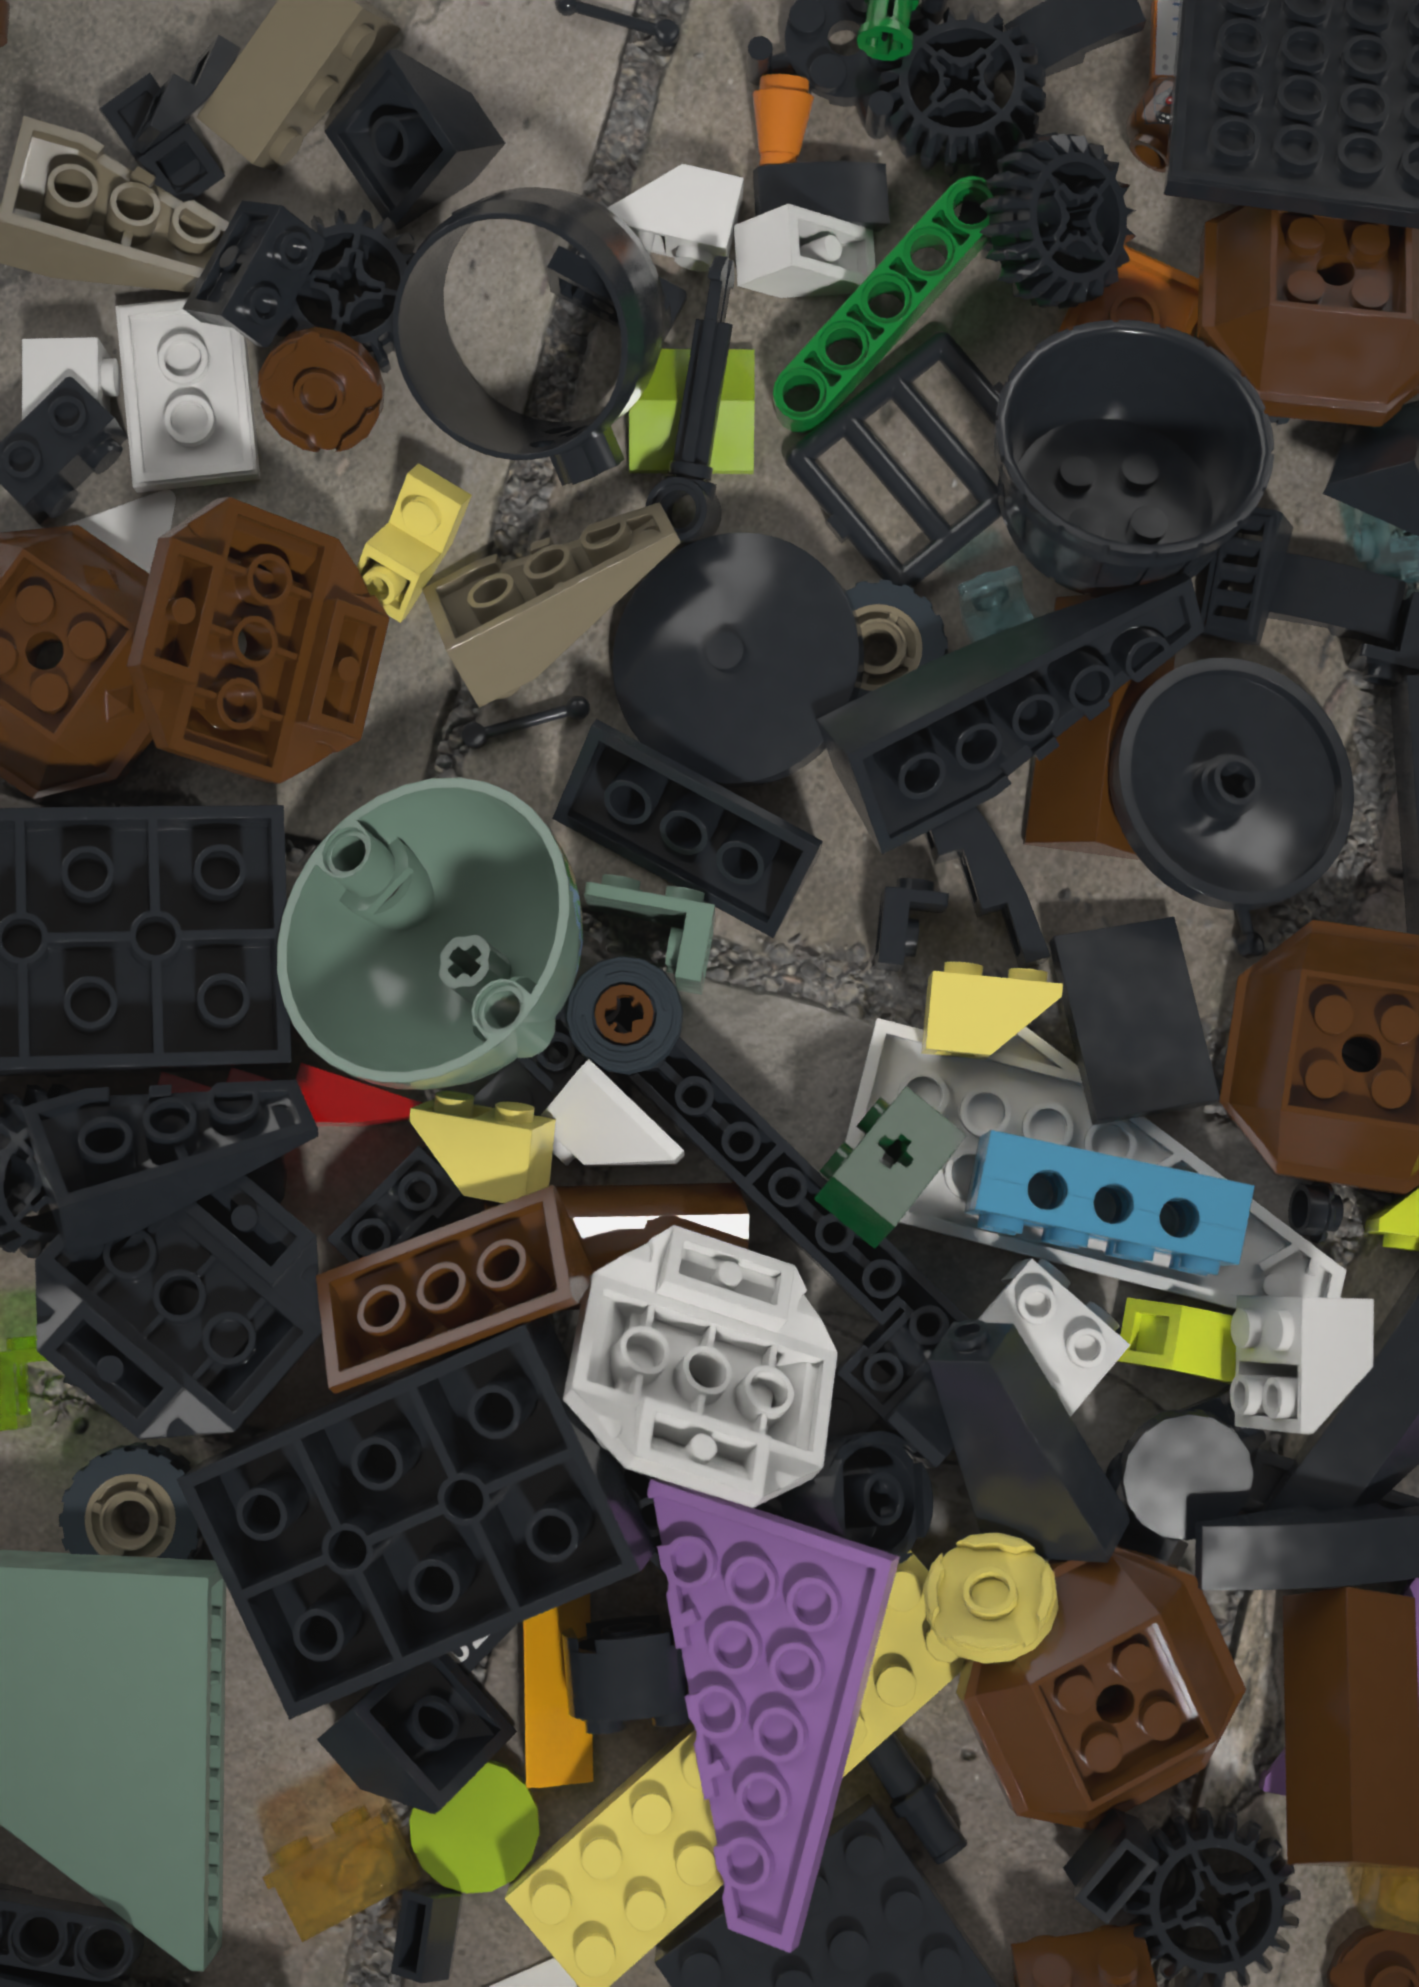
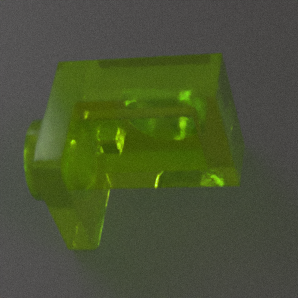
M36 1336L5 1338L6 1351L0 1352V1431L32 1427L28 1362L48 1361L37 1352Z

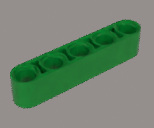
M968 176L960 178L953 183L779 374L774 383L773 400L777 419L785 428L792 432L807 433L829 418L991 240V237L979 233L989 224V215L982 222L971 225L963 223L954 214L955 208L961 203L970 201L981 205L987 199L993 197L984 178ZM934 248L941 252L946 262L938 270L929 272L917 268L911 258L920 249ZM891 294L899 298L903 304V309L895 317L888 319L880 318L870 310V302L878 295ZM848 340L857 344L861 350V355L852 364L838 365L829 359L826 352L836 341ZM806 386L815 390L819 396V401L809 411L796 412L790 409L784 402L787 393L795 387Z

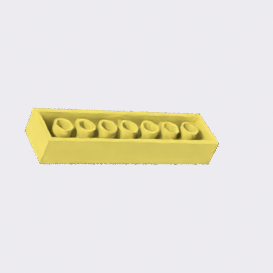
M914 1554L897 1566L843 1777L962 1670L964 1658L959 1657L940 1643L927 1621L923 1586L929 1571ZM692 1722L509 1884L505 1900L579 1987H610L724 1884L723 1877L716 1867L713 1847L717 1845L710 1802L709 1799L704 1800L694 1748L696 1729Z

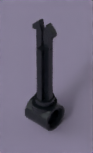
M715 255L709 268L708 279H710L704 320L696 319L674 458L673 461H669L668 474L674 476L661 475L660 482L651 490L646 501V506L660 502L680 540L679 544L688 545L697 540L713 536L719 528L722 517L721 505L715 495L717 485L705 482L712 479L713 468L710 467L733 328V324L725 323L730 289H733L735 281L734 261L728 260L729 257ZM690 495L696 505L695 517L689 525L678 529L672 519L673 506L681 497Z

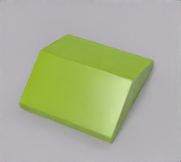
M661 349L655 371L648 386L629 410V473L668 474L669 461H673L691 349ZM729 349L710 467L713 468L712 474H754L755 349Z

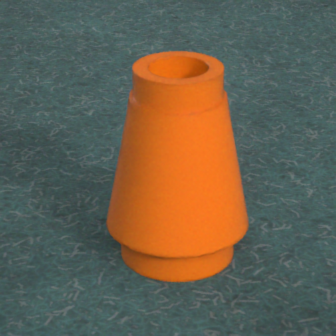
M788 74L763 75L760 77L759 90L753 92L760 166L797 163L814 101V96L809 94V80Z

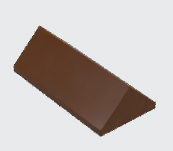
M1091 594L1056 597L1054 611L1094 599L1095 597H1090ZM1175 655L1141 682L1130 679L1113 693L1108 700L1110 706L1091 721L1083 716L1056 738L1060 745L1041 761L1035 757L1024 845L1140 860L1123 834L1114 811L1109 786L1110 752L1115 734L1127 709L1145 689L1168 672L1174 670Z
M734 1183L554 1186L561 1196L593 1273L622 1255L647 1244L651 1238L673 1225L748 1249L749 1212L739 1187ZM481 1199L482 1212L504 1203ZM582 1297L577 1304L561 1310H580Z
M553 1185L316 1275L328 1388L336 1394L577 1304L590 1285L593 1270L558 1190Z
M1351 1587L1282 1596L1287 1865L1419 1869V1701L1415 1597Z

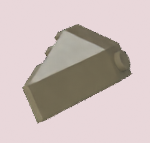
M23 115L0 206V263L50 278L191 293L230 222L194 200L183 202L155 185L156 177L139 166L134 171L103 153L105 145L87 134Z
M659 502L590 524L582 532L578 540L554 545L551 537L531 543V554L502 563L498 555L495 554L476 560L426 586L422 590L446 652L480 708L496 699H504L513 695L521 686L536 679L680 543V540Z

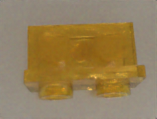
M365 1804L359 1805L330 1822L334 1833L313 1844L310 1843L307 1835H304L271 1854L276 1864L270 1866L262 1879L268 1890L275 1887L302 1943L420 1879L421 1873L386 1805L369 1813Z

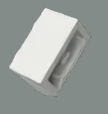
M1237 1295L1236 1311L1231 1321V1336L1236 1345V1373L1230 1387V1402L1235 1412V1427L1313 1434L1373 1367L1374 1299Z

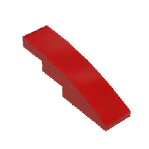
M304 1063L300 1064L295 1079L317 1126L361 1127L405 1122L410 1119V1109L422 1104V1102ZM231 1067L226 1082L273 1080ZM163 1071L157 1084L172 1085L173 1093L205 1092L211 1089V1087Z

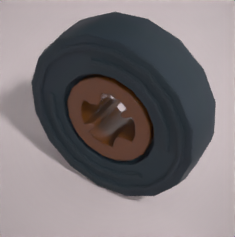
M619 956L596 963L579 977L568 996L565 1019L571 1041L586 1061L590 1059L597 1067L606 1072L629 1075L651 1069L670 1054L681 1035L683 1007L677 987L662 969L644 959ZM620 998L633 999L631 1005L634 1009L638 1005L643 1008V1019L633 1021L632 1032L618 1033L616 1032L618 1028L616 1022L610 1026L606 1022V1012L616 1010L618 1005L617 999Z

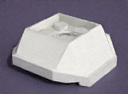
M673 1225L651 1238L647 1244L622 1255L591 1275L590 1285L581 1300L563 1400L592 1431L599 1445L609 1450L625 1468L753 1508L813 1479L823 1468L838 1352L823 1321L804 1295L807 1289L795 1265ZM693 1377H695L696 1379H698V1380L701 1382L702 1386H701L700 1384H698V1383L693 1379Z

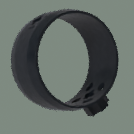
M523 187L502 190L452 212V216L440 223L419 246L404 271L395 297L393 309L394 348L398 365L412 396L426 415L443 432L470 449L496 458L533 460L550 457L561 485L564 486L571 483L574 485L616 467L624 460L611 425L627 413L638 401L655 371L665 334V302L661 282L649 253L630 227L605 206L580 194L562 189ZM489 219H509L534 224L547 229L574 246L590 262L605 283L617 312L622 347L621 363L616 385L607 405L600 414L569 422L545 421L525 416L502 405L485 392L460 361L449 336L445 320L444 286L453 252L464 233L474 222Z

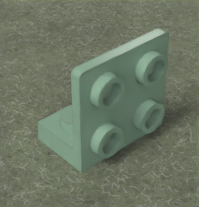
M610 874L602 875L601 884L586 882L584 897L590 911L684 928H671L665 959L666 973L675 974L678 991L702 995L716 922L715 905L703 901L705 893L677 886H667L665 895L648 893L640 889V881Z

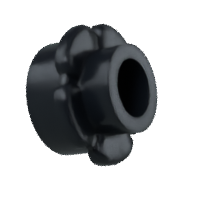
M1315 1181L1312 1184L1297 1185L1291 1194L1288 1207L1290 1228L1299 1235L1310 1236V1240L1313 1243L1324 1242L1328 1236L1327 1231H1337L1342 1223L1344 1212L1342 1198L1339 1194L1334 1193L1330 1183Z

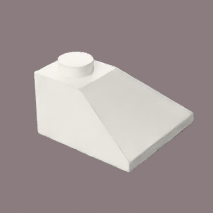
M590 1059L580 1067L541 1115V1117L556 1119L553 1153L566 1166L575 1157L585 1167L676 1166L685 1157L684 1150Z

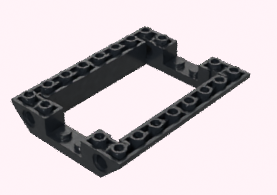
M568 998L562 1010L555 1017V1033L547 1048L533 1057L516 1058L512 1063L502 1068L474 1096V1105L495 1108V1104L499 1102H518L533 1106L535 1108L534 1115H542L586 1062L570 1038L565 1019ZM631 998L617 999V1009L606 1012V1022L609 1026L616 1022L618 1025L616 1032L618 1033L632 1032L633 1021L643 1019V1008L640 1005L635 1009L632 1008L631 1003L633 999ZM679 1037L670 1054L654 1067L637 1073L622 1075L732 1183L739 1187L744 1195L877 1324L870 1334L835 1369L827 1437L866 1433L880 1417L884 1419L931 1370L928 1359L952 1323L969 1319L888 1239L884 1238L874 1249L814 1200L828 1181ZM427 1145L424 1148L418 1146L346 1218L327 1240L349 1262L436 1230L467 1196L462 1195ZM614 1456L656 1547L662 1545L653 1498H648L647 1494L650 1480L656 1477L627 1469ZM782 1494L753 1508L783 1518ZM657 1548L649 1560L666 1576L661 1569Z

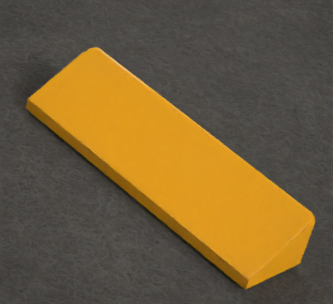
M590 1593L523 1621L526 1788H543L594 1781L593 1734L586 1733L585 1721L571 1717L568 1711L562 1632L571 1627L577 1638L587 1636L586 1623L591 1622Z

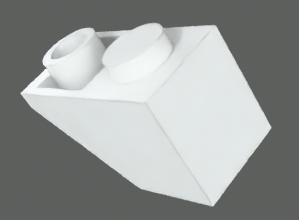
M681 164L607 209L630 227L640 239L649 255L650 253L673 257L678 265L686 269L706 272L709 271L715 255L729 257L734 238V225L738 222L743 202L744 178Z

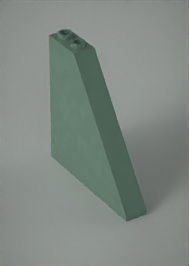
M0 1549V1825L189 1970L204 1971L222 1948L226 1584L216 1562L211 1560L83 1555Z

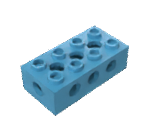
M990 1130L979 1137L964 1213L979 1216L977 1228L1015 1235L1016 1233L1022 1234L1023 1226L1043 1229L1042 1242L1079 1249V1247L1087 1248L1090 1239L1107 1243L1105 1255L1136 1262H1153L1154 1253L1171 1256L1168 1267L1170 1269L1203 1276L1208 1274L1218 1275L1220 1266L1240 1264L1254 1185ZM1033 1175L1044 1178L1052 1188V1201L1046 1210L1036 1207L1028 1196V1184ZM1099 1189L1107 1191L1113 1197L1116 1204L1115 1215L1109 1223L1102 1221L1094 1210V1197ZM1165 1203L1171 1205L1179 1217V1226L1173 1236L1167 1234L1160 1224V1211Z

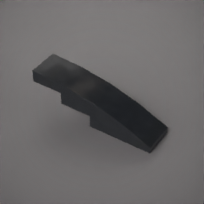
M974 807L924 833L934 865L956 858L959 859L976 917L1001 911L1018 967L1026 969L1043 964L1050 957V953L1028 895L996 834L978 808Z
M1377 1503L1321 1512L1308 1505H1299L1196 1522L1195 1576L1198 1581V1588L1200 1590H1280L1339 1587L1419 1578V1506L1390 1510Z

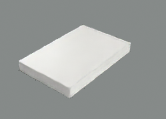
M188 298L116 306L132 483L137 493L261 479L247 338L234 328L198 321L182 309Z

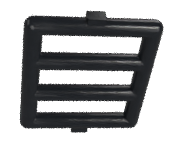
M945 331L933 333L792 446L785 454L787 467L830 517L827 519L826 525L838 540L843 543L848 539L882 580H891L892 584L901 587L903 584L911 588L915 587L1002 516L996 483L911 384L940 361L995 426L998 399L1004 385L999 381L993 386L953 337ZM891 399L979 502L952 525H949L864 424L867 418ZM842 438L848 442L931 541L903 564H901L815 461Z

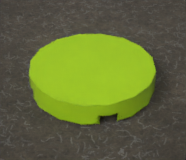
M489 1760L438 1813L433 1815L413 1808L409 1819L411 1846L423 1870L442 1886L466 1894L492 1892L515 1880L531 1861L541 1831L538 1805L531 1789L526 1788V1781L508 1765Z

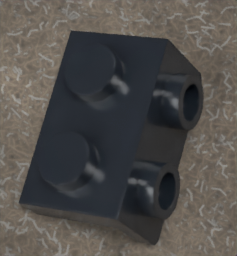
M66 377L0 442V485L40 525L48 516L56 518L63 514L78 496L76 489L93 472L101 474L109 469L121 455L123 450L121 444L128 437L116 419L73 377Z

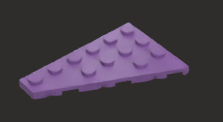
M654 1478L650 1480L647 1494L648 1498H653L662 1543L657 1548L661 1569L666 1574L669 1582L666 1597L676 1649L681 1648L689 1694L685 1696L689 1719L696 1729L694 1748L704 1800L709 1799L717 1839V1845L713 1847L717 1870L722 1875L724 1881L722 1899L727 1926L732 1931L791 1953L799 1946L900 1557L752 1507Z

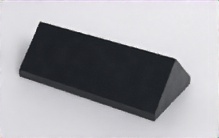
M598 719L591 725L552 818L677 887L694 889L705 893L703 901L714 904L716 908L773 939L816 863L823 841Z

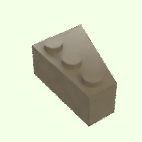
M277 0L196 118L249 162L275 171L279 165H285L296 155L302 145L303 138L401 28L367 0Z

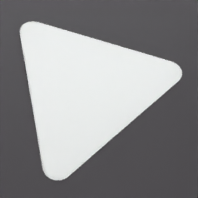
M162 490L66 526H81L150 573L158 538L171 530L176 497L171 490Z

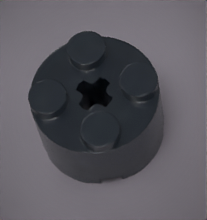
M874 1431L827 1437L823 1468L813 1479L782 1493L783 1518L899 1556L898 1564H901L914 1554L908 1552L913 1547L917 1538L926 1537L931 1526L933 1516L931 1481L922 1462L914 1463L908 1452L903 1448L910 1445L896 1434Z
M659 1615L628 1616L586 1623L587 1636L577 1638L572 1627L562 1632L568 1711L571 1717L585 1721L586 1733L610 1734L620 1732L625 1729V1720L651 1718L652 1725L657 1727L678 1726L691 1722L685 1696L689 1694L682 1651L681 1648L676 1649L673 1629L660 1628Z

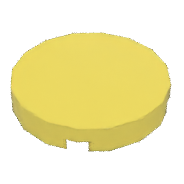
M998 1532L975 1534L957 1541V1547L948 1551L944 1557L943 1553H941L931 1564L923 1586L927 1621L939 1642L956 1655L984 1664L1012 1661L1034 1650L1051 1631L1058 1611L1054 1572L1046 1561L1045 1563L1043 1558L1035 1553V1548L1022 1538Z

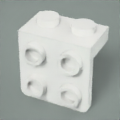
M1032 1258L1019 1260L1001 1279L1007 1286L980 1316L979 1320L985 1323H1014L1071 1417L1130 1344L1115 1332L1119 1328V1324L1112 1316L1091 1301L1087 1305L1083 1304L1067 1290L1071 1283L1056 1267L1044 1259H1040L1038 1263Z

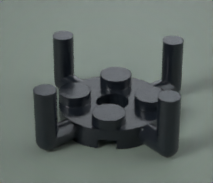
M864 0L795 1L790 8L785 28L784 51L772 55V43L764 36H757L750 40L747 51V77L753 85L759 86L760 77L768 74H788L806 78L809 80V94L812 92L830 100L829 104L841 107L857 106L869 137L878 140L887 135L886 124L889 123V118L892 116L894 102L888 92L879 91V77L881 72L893 70L895 66L890 65L886 61L871 58L861 49L849 56L837 54L832 50L828 42L830 37L838 31L848 30L858 34L860 26L866 22L868 6ZM922 0V3L918 4L916 9L911 12L909 29L912 33L920 31V22L924 15L933 21L935 25L939 24L943 20L947 0ZM882 32V41L885 42L888 39V32Z

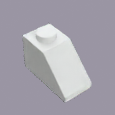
M786 204L734 225L737 286L779 298L853 294L876 268L872 229L795 205Z
M98 337L22 339V420L66 377H73L110 413V397L119 396L120 370L117 359L110 358Z

